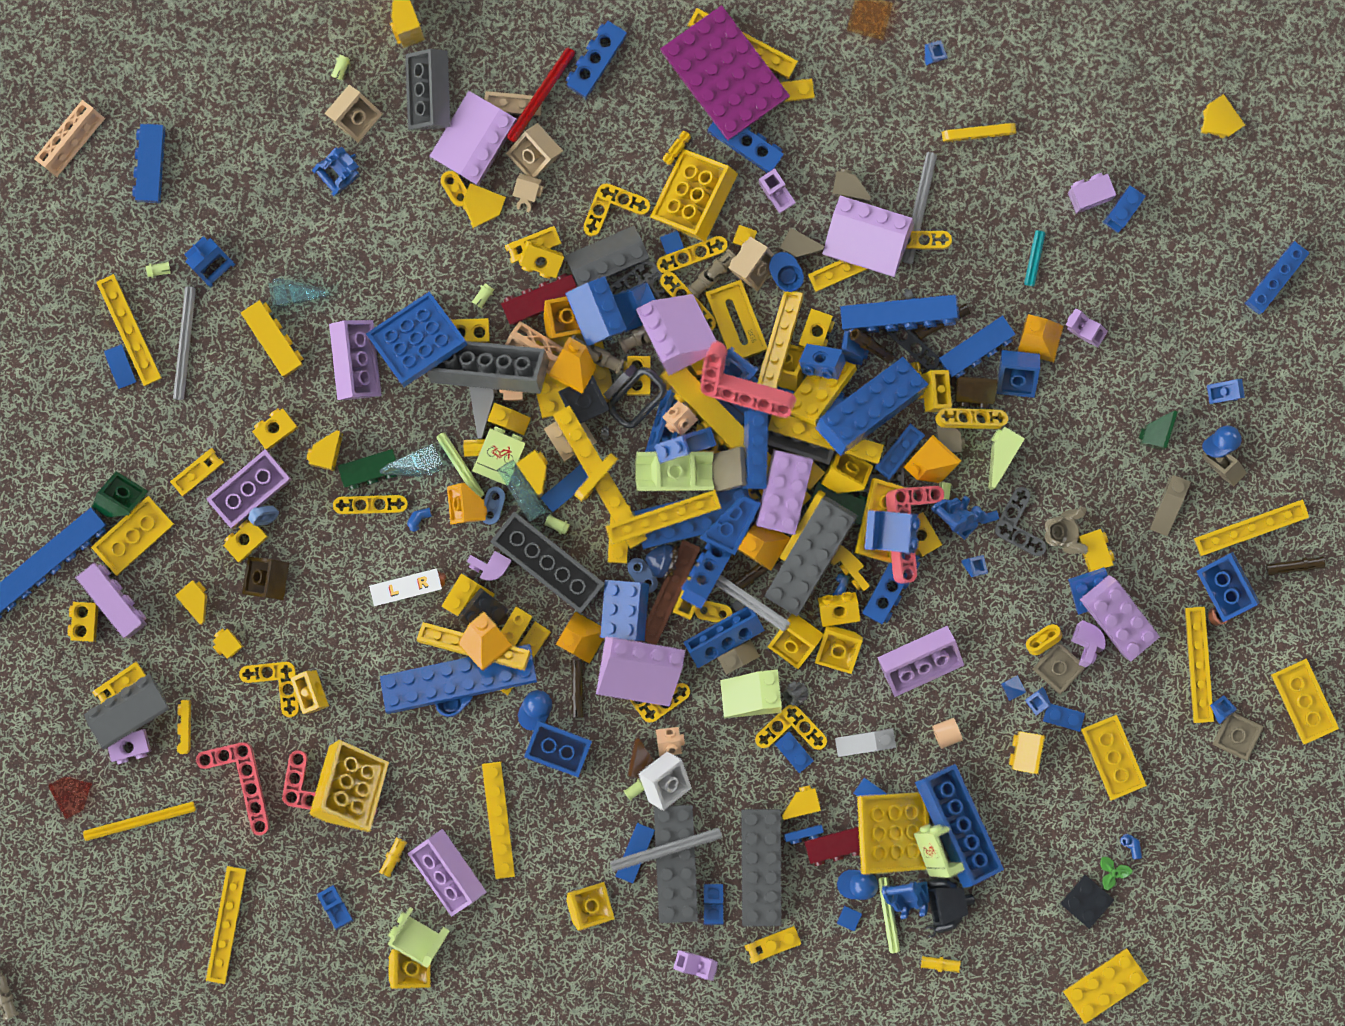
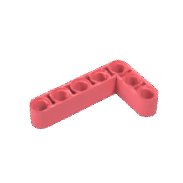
M713 342L704 359L700 386L703 394L785 418L790 416L796 403V397L792 393L724 374L727 348L721 342Z
M939 486L890 490L886 495L887 512L911 514V506L934 504L943 500L944 491ZM931 491L934 493L933 499L931 497ZM914 492H915L916 495H917V499H916V500H915L914 497H913ZM897 494L900 497L899 502L896 499ZM891 551L894 580L900 584L911 583L916 580L915 553H905V558L903 559L902 552ZM904 570H905L906 573H907L906 579L904 578V575H903Z
M244 742L199 753L196 763L203 769L236 762L251 830L256 835L266 834L270 829V822L252 746ZM243 745L248 748V754L245 757L239 754V748ZM223 750L229 752V759L227 761H223L220 758V753ZM205 754L210 756L211 759L208 765H204L201 762V758ZM246 764L250 765L253 769L250 775H245L243 772V767ZM250 783L255 784L257 787L255 794H250L247 790ZM254 802H258L261 805L259 813H255L251 809ZM258 821L265 823V830L263 832L256 829Z
M294 751L289 757L282 799L288 806L311 810L312 806L306 803V798L309 795L315 797L316 792L303 790L308 756L303 751ZM296 754L303 756L304 760L300 765L294 762ZM293 773H298L300 776V781L297 784L292 783L290 780ZM289 792H294L297 795V800L294 803L289 802L287 799Z

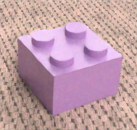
M1102 173L1092 176L1087 182L1083 179L1073 183L1068 192L1076 214L1111 201L1116 196L1109 175H1102Z

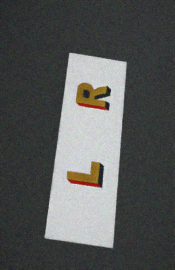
M437 569L369 586L374 606L442 589Z

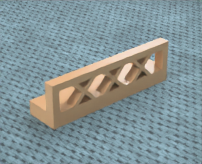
M82 100L34 159L58 177L105 118ZM86 107L87 109L85 110V112L82 115H80V113ZM47 154H49V156H48V157L45 159V161L43 162V161H42L43 158H44Z
M521 321L516 325L505 345L545 349L549 359L548 374L558 358L551 351H557L560 354L563 347ZM521 329L522 331L526 332L528 336L521 335L520 333H518V330ZM535 341L542 342L544 346L537 345Z

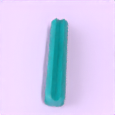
M1036 230L1024 282L1026 286L1030 287L1035 285L1045 239V232Z

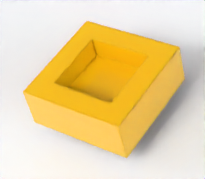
M739 225L733 244L742 247L743 243L750 237L755 239L757 231Z

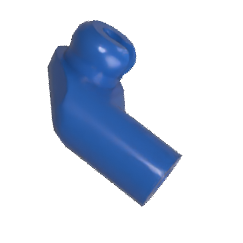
M430 508L412 513L407 521L410 531L415 532L419 529L421 519L432 517Z

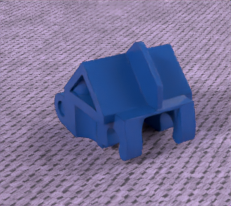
M343 147L334 148L324 160L317 163L312 169L313 173H317L330 188L334 197L360 176L357 171L359 166L354 161L357 158L356 155L350 156ZM331 167L339 175L335 181L336 183L324 171L325 169Z
M204 236L184 254L188 258L185 262L210 288L231 266L234 267L236 265L211 238L207 240ZM221 257H224L226 261L206 278L203 274L207 271V267L216 259L219 260Z
M730 347L726 354L724 374L749 381L759 368L752 366L738 355L733 347Z
M966 495L963 496L962 501L958 498L953 500L944 499L934 504L931 511L941 517L951 527V530L964 540L976 529L983 516V511L980 508L976 510L975 514L967 510L970 499Z
M911 882L905 885L882 887V895L886 903L893 906L895 911H901V919L908 918L911 908L920 909V916L927 915L928 903L930 901L927 882Z

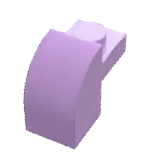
M776 169L759 178L761 188L779 214L796 203L786 189L785 183Z
M1076 308L1066 323L1067 329L1071 333L1096 347H1099L1108 332L1101 324L1089 319L1082 311Z
M494 551L488 564L472 555L469 556L467 562L470 563L469 568L476 572L483 571L480 576L481 579L493 581L506 573L512 560Z
M1083 620L1077 624L1071 642L1085 647L1079 665L1086 668L1095 662L1097 653L1105 649V638L1101 630L1095 625Z
M678 950L673 969L713 981L718 962L708 957Z

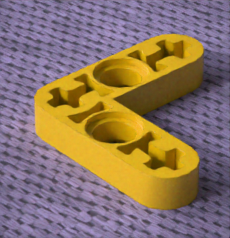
M602 184L596 192L585 220L584 232L590 237L599 234L611 204L638 215H645L650 210L649 201L644 197L611 184ZM607 187L610 193L615 194V190L619 191L615 197V202L611 201L613 196L607 195L603 197L601 190H605ZM622 194H626L629 197V202L625 205L620 204L618 201L619 196ZM634 197L636 198V203L640 204L643 201L647 208L639 211L638 206L633 205V208H629V206L632 204V198ZM602 205L605 209L604 213L596 215L593 211L595 206ZM591 215L596 219H602L601 222L596 221L595 227L597 231L593 230L592 233L587 228V225H591L593 219H589Z
M610 453L574 494L575 497L583 503L594 491L593 488L617 462L618 458Z
M278 662L249 665L241 668L239 676L245 683L278 680L283 715L294 717L298 714L299 702L295 690L291 695H286L283 692V687L286 684L292 685V682L285 681L282 683V678L286 679L285 673L281 672V669L288 665V668L292 669V672L288 673L289 679L296 676L295 666L292 663ZM259 667L258 674L260 679H256L257 675L250 676V680H247V677H243L246 669H249L250 672H257L255 668ZM265 667H270L273 671L270 678H265L262 675V670ZM295 696V701L291 700V705L295 706V710L292 711V714H289V711H285V707H288V701L284 702L283 698Z
M684 683L677 684L674 694L678 692L677 688L680 686L687 689L685 691L686 696L679 695L676 698L679 700L677 703L674 702L672 697L669 708L665 709L661 705L650 703L651 705L647 707L650 711L655 710L654 719L645 717L647 714L645 709L639 710V707L644 706L646 702L637 704L634 700L630 701L646 722L652 723L687 699L690 689Z
M796 705L786 706L782 713L776 715L755 737L757 746L767 748L792 726L814 749H823L827 743L825 735ZM789 708L797 710L795 715L798 718L800 715L804 717L798 721L796 726L793 724L796 720L793 717H787V709ZM775 721H781L783 724L782 731L775 732L772 729V724ZM804 721L810 724V730L807 733H803L799 729L800 724ZM769 727L770 731L773 734H775L776 737L773 739L772 736H770L767 739V741L769 742L768 744H760L759 736L761 734L762 736L767 735L768 732L765 730ZM815 729L817 732L814 735L818 738L820 736L823 738L821 741L823 743L822 746H815L813 744L815 740L812 737L808 740L806 736Z

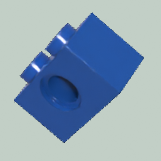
M806 344L799 360L802 373L837 380L846 362L843 350Z

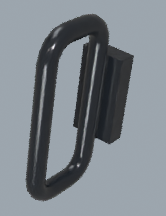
M632 364L603 395L609 400L608 408L610 415L620 425L630 429L638 426L665 397L667 387L663 379L650 368L642 367L637 369ZM642 375H647L658 385L659 392L632 421H628L616 410L615 404Z

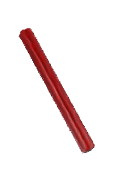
M569 47L564 50L507 134V138L510 141H517L574 57V50Z

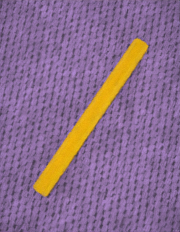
M194 802L181 804L83 831L85 841L195 812L196 807Z

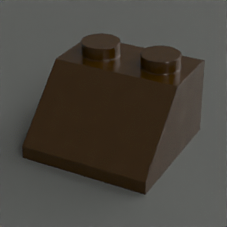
M958 377L956 379L955 403H959V407H970L971 404H978V408H990V405L995 403L998 379Z
M248 556L242 594L284 600L290 562Z

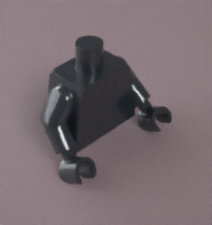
M924 878L918 879L917 881L923 880L927 882V886L931 888L928 889L934 925H928L925 930L932 928L934 933L927 936L932 938L937 932L944 933L954 930L963 921V917L968 915L967 906L975 904L973 894L965 895L963 888H958L956 883L947 879H930V881Z

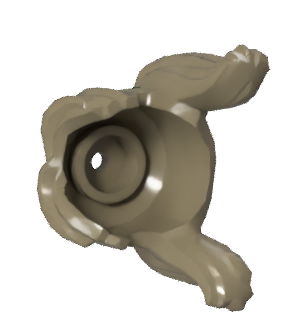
M1081 506L1079 509L1066 510L1060 517H1053L1047 520L1045 523L1046 542L1052 546L1062 547V550L1068 554H1087L1088 547L1082 543H1077L1079 526L1076 522L1077 519L1085 516L1087 508Z

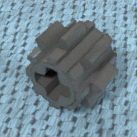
M795 681L788 684L784 688L785 691H783V698L787 701V704L796 706L803 704L809 695L805 684L796 683Z

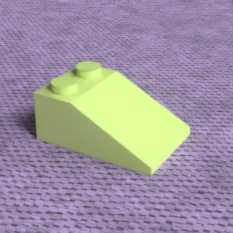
M1006 427L1001 430L998 429L991 439L994 443L991 447L988 487L990 490L996 488L1024 441L1023 437Z
M778 670L759 671L720 680L724 718L782 713Z

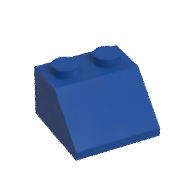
M1002 350L999 363L997 394L1035 398L1040 371V354Z

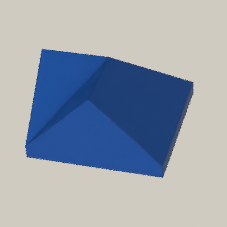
M647 282L613 295L627 328L626 331L643 325L636 309L656 300Z

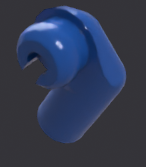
M974 506L971 511L975 514L976 510L980 507ZM997 510L989 513L983 511L980 523L986 524L999 520Z
M844 573L837 575L836 581L839 582V585L832 596L841 595L846 592L849 583L848 575Z
M1130 834L1123 835L1120 842L1123 846L1131 849L1132 859L1142 858L1140 841Z

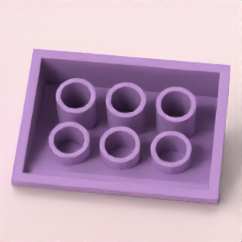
M468 91L451 119L450 127L445 129L430 157L479 186L507 140V134L517 119Z
M840 196L833 213L822 254L895 277L914 227L913 219Z
M693 294L653 300L636 309L668 375L703 359L711 344L717 342Z
M606 637L596 694L670 706L682 671L685 650Z

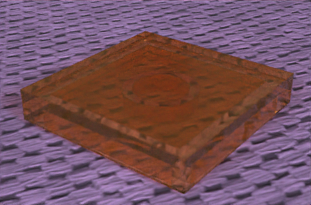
M854 0L846 31L883 41L893 3L883 0Z

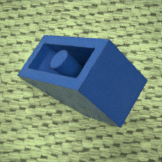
M845 331L841 344L845 361L862 365L863 359H867L868 350L862 349L857 342L851 340V332Z

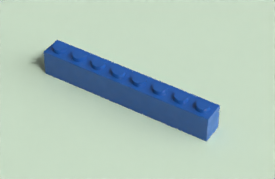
M90 507L0 582V619L3 612L6 610L10 612L17 606L16 602L20 598L26 599L32 593L30 591L32 588L43 585L47 581L46 577L49 574L54 575L60 571L61 564L65 561L67 563L72 561L77 556L75 553L78 550L82 549L83 551L91 545L90 540L95 536L99 538L106 532L105 528L108 525L93 508Z

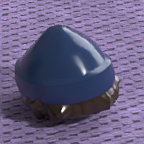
M663 544L654 548L646 555V563L654 577L666 578L674 575L673 571L676 570L675 565L679 553L676 546Z

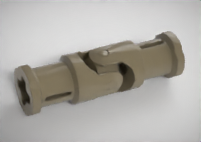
M727 249L726 253L719 260L713 262V267H707L698 275V279L694 283L686 286L697 299L705 289L711 288L719 280V275L727 273L730 262L735 257L734 253ZM706 273L708 275V278L713 280V282L708 281L705 278L704 274Z
M644 326L632 331V334L622 339H617L624 354L636 346L640 347L651 341Z
M575 335L572 336V339L587 347L584 341L577 339ZM594 344L587 347L595 364L603 368L607 367L615 371L617 375L620 373L625 362L624 358L619 359L611 355V352Z
M0 970V1008L4 1016L3 1020H7L19 1015V1011H16L12 1001L14 999L5 975H2Z

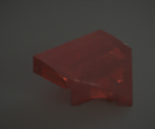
M65 776L48 785L65 820L83 811L92 785L91 783Z

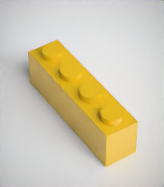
M259 300L242 311L241 315L281 375L285 378L302 367L301 361L304 359L298 350L294 352L290 346L293 342L287 334L283 335L280 331L283 327L278 319L273 320L270 316L272 310L266 302L262 304Z

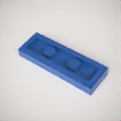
M910 423L874 469L890 480L925 435Z
M580 464L541 497L552 512L556 511L574 496L577 490L589 478L582 465Z
M637 823L623 857L646 851L655 830ZM641 863L617 870L615 877L633 884Z

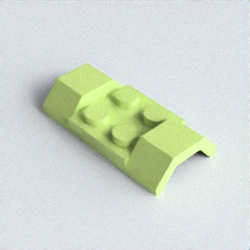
M636 452L635 482L637 491L714 490L712 478L714 452H690V454L663 463L659 462L656 452Z

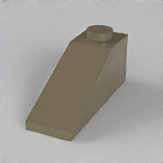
M1175 475L1169 477L1149 530L1168 536L1191 483L1190 481Z

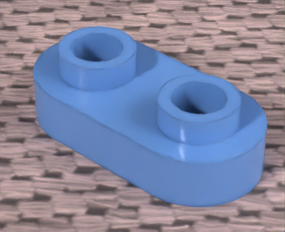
M499 487L490 488L484 499L487 513L490 511L494 513L492 519L486 516V520L483 521L488 525L495 524L499 520L503 508L505 493ZM494 493L499 494L498 500L492 499Z
M274 506L255 507L250 511L248 520L254 526L267 525L277 518L279 511Z
M640 558L632 559L627 567L629 574L635 582L644 583L645 580H651L652 585L649 587V593L653 592L658 585L656 577L652 575L644 560ZM635 564H639L641 566V569L639 571H635L633 569V566Z

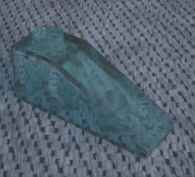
M276 278L272 280L273 283H268L274 308L331 296L329 290L291 280H284V278Z
M430 444L386 465L380 470V473L421 477L425 474L431 476L438 472L437 468L443 462L433 444Z
M514 460L497 469L529 522L546 512Z

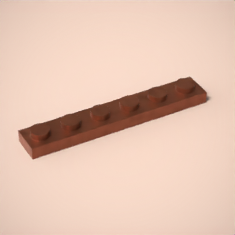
M685 540L682 541L678 550L676 570L673 571L674 575L665 578L646 620L645 641L637 642L657 645L700 547Z

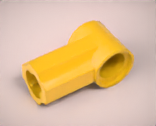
M485 439L464 440V457L479 456Z

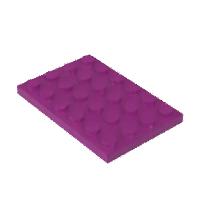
M722 5L660 48L661 53L727 141L790 97Z

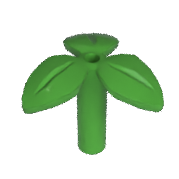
M1101 858L1100 865L1102 870L1109 872L1102 879L1105 890L1114 887L1116 884L1115 878L1123 879L1133 872L1127 865H1119L1114 869V861L1111 858Z

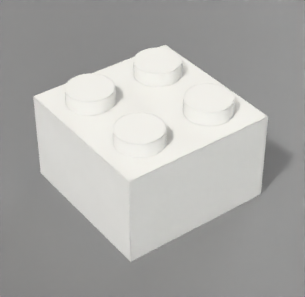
M669 752L664 753L639 773L648 801L663 811L691 789L682 760Z

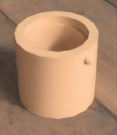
M954 718L932 726L941 749L963 741Z

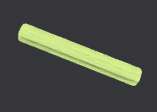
M446 433L439 434L436 439L466 485L480 498L485 495Z
M888 877L878 878L889 951L890 953L900 952L894 909L893 906L886 903L882 895V887H890Z

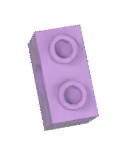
M142 729L132 732L109 746L108 751L111 762L117 761V764L129 762V757L135 756L136 759L147 757V752H151L146 730ZM127 742H131L134 746L131 753L125 751L124 746Z

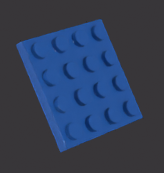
M430 292L366 333L371 343L403 387L468 345Z

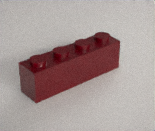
M567 273L556 277L557 280L552 283L545 281L539 284L540 288L535 290L528 288L522 291V295L518 297L512 295L503 299L504 302L501 305L509 325L513 326L518 324L519 321L522 322L544 313L545 300L565 297V293L577 288L572 274L569 276Z
M859 826L815 839L805 840L804 844L809 863L819 866L826 864L825 860L833 858V861L844 859L846 854L851 853L852 856L860 855Z

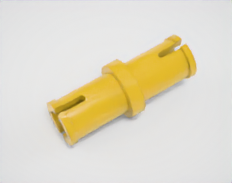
M396 837L379 871L381 874L384 873L385 876L391 877L396 863L401 860L400 855L407 844L406 841Z
M922 956L921 968L935 969L938 972L943 970L959 973L961 961L943 959V957Z

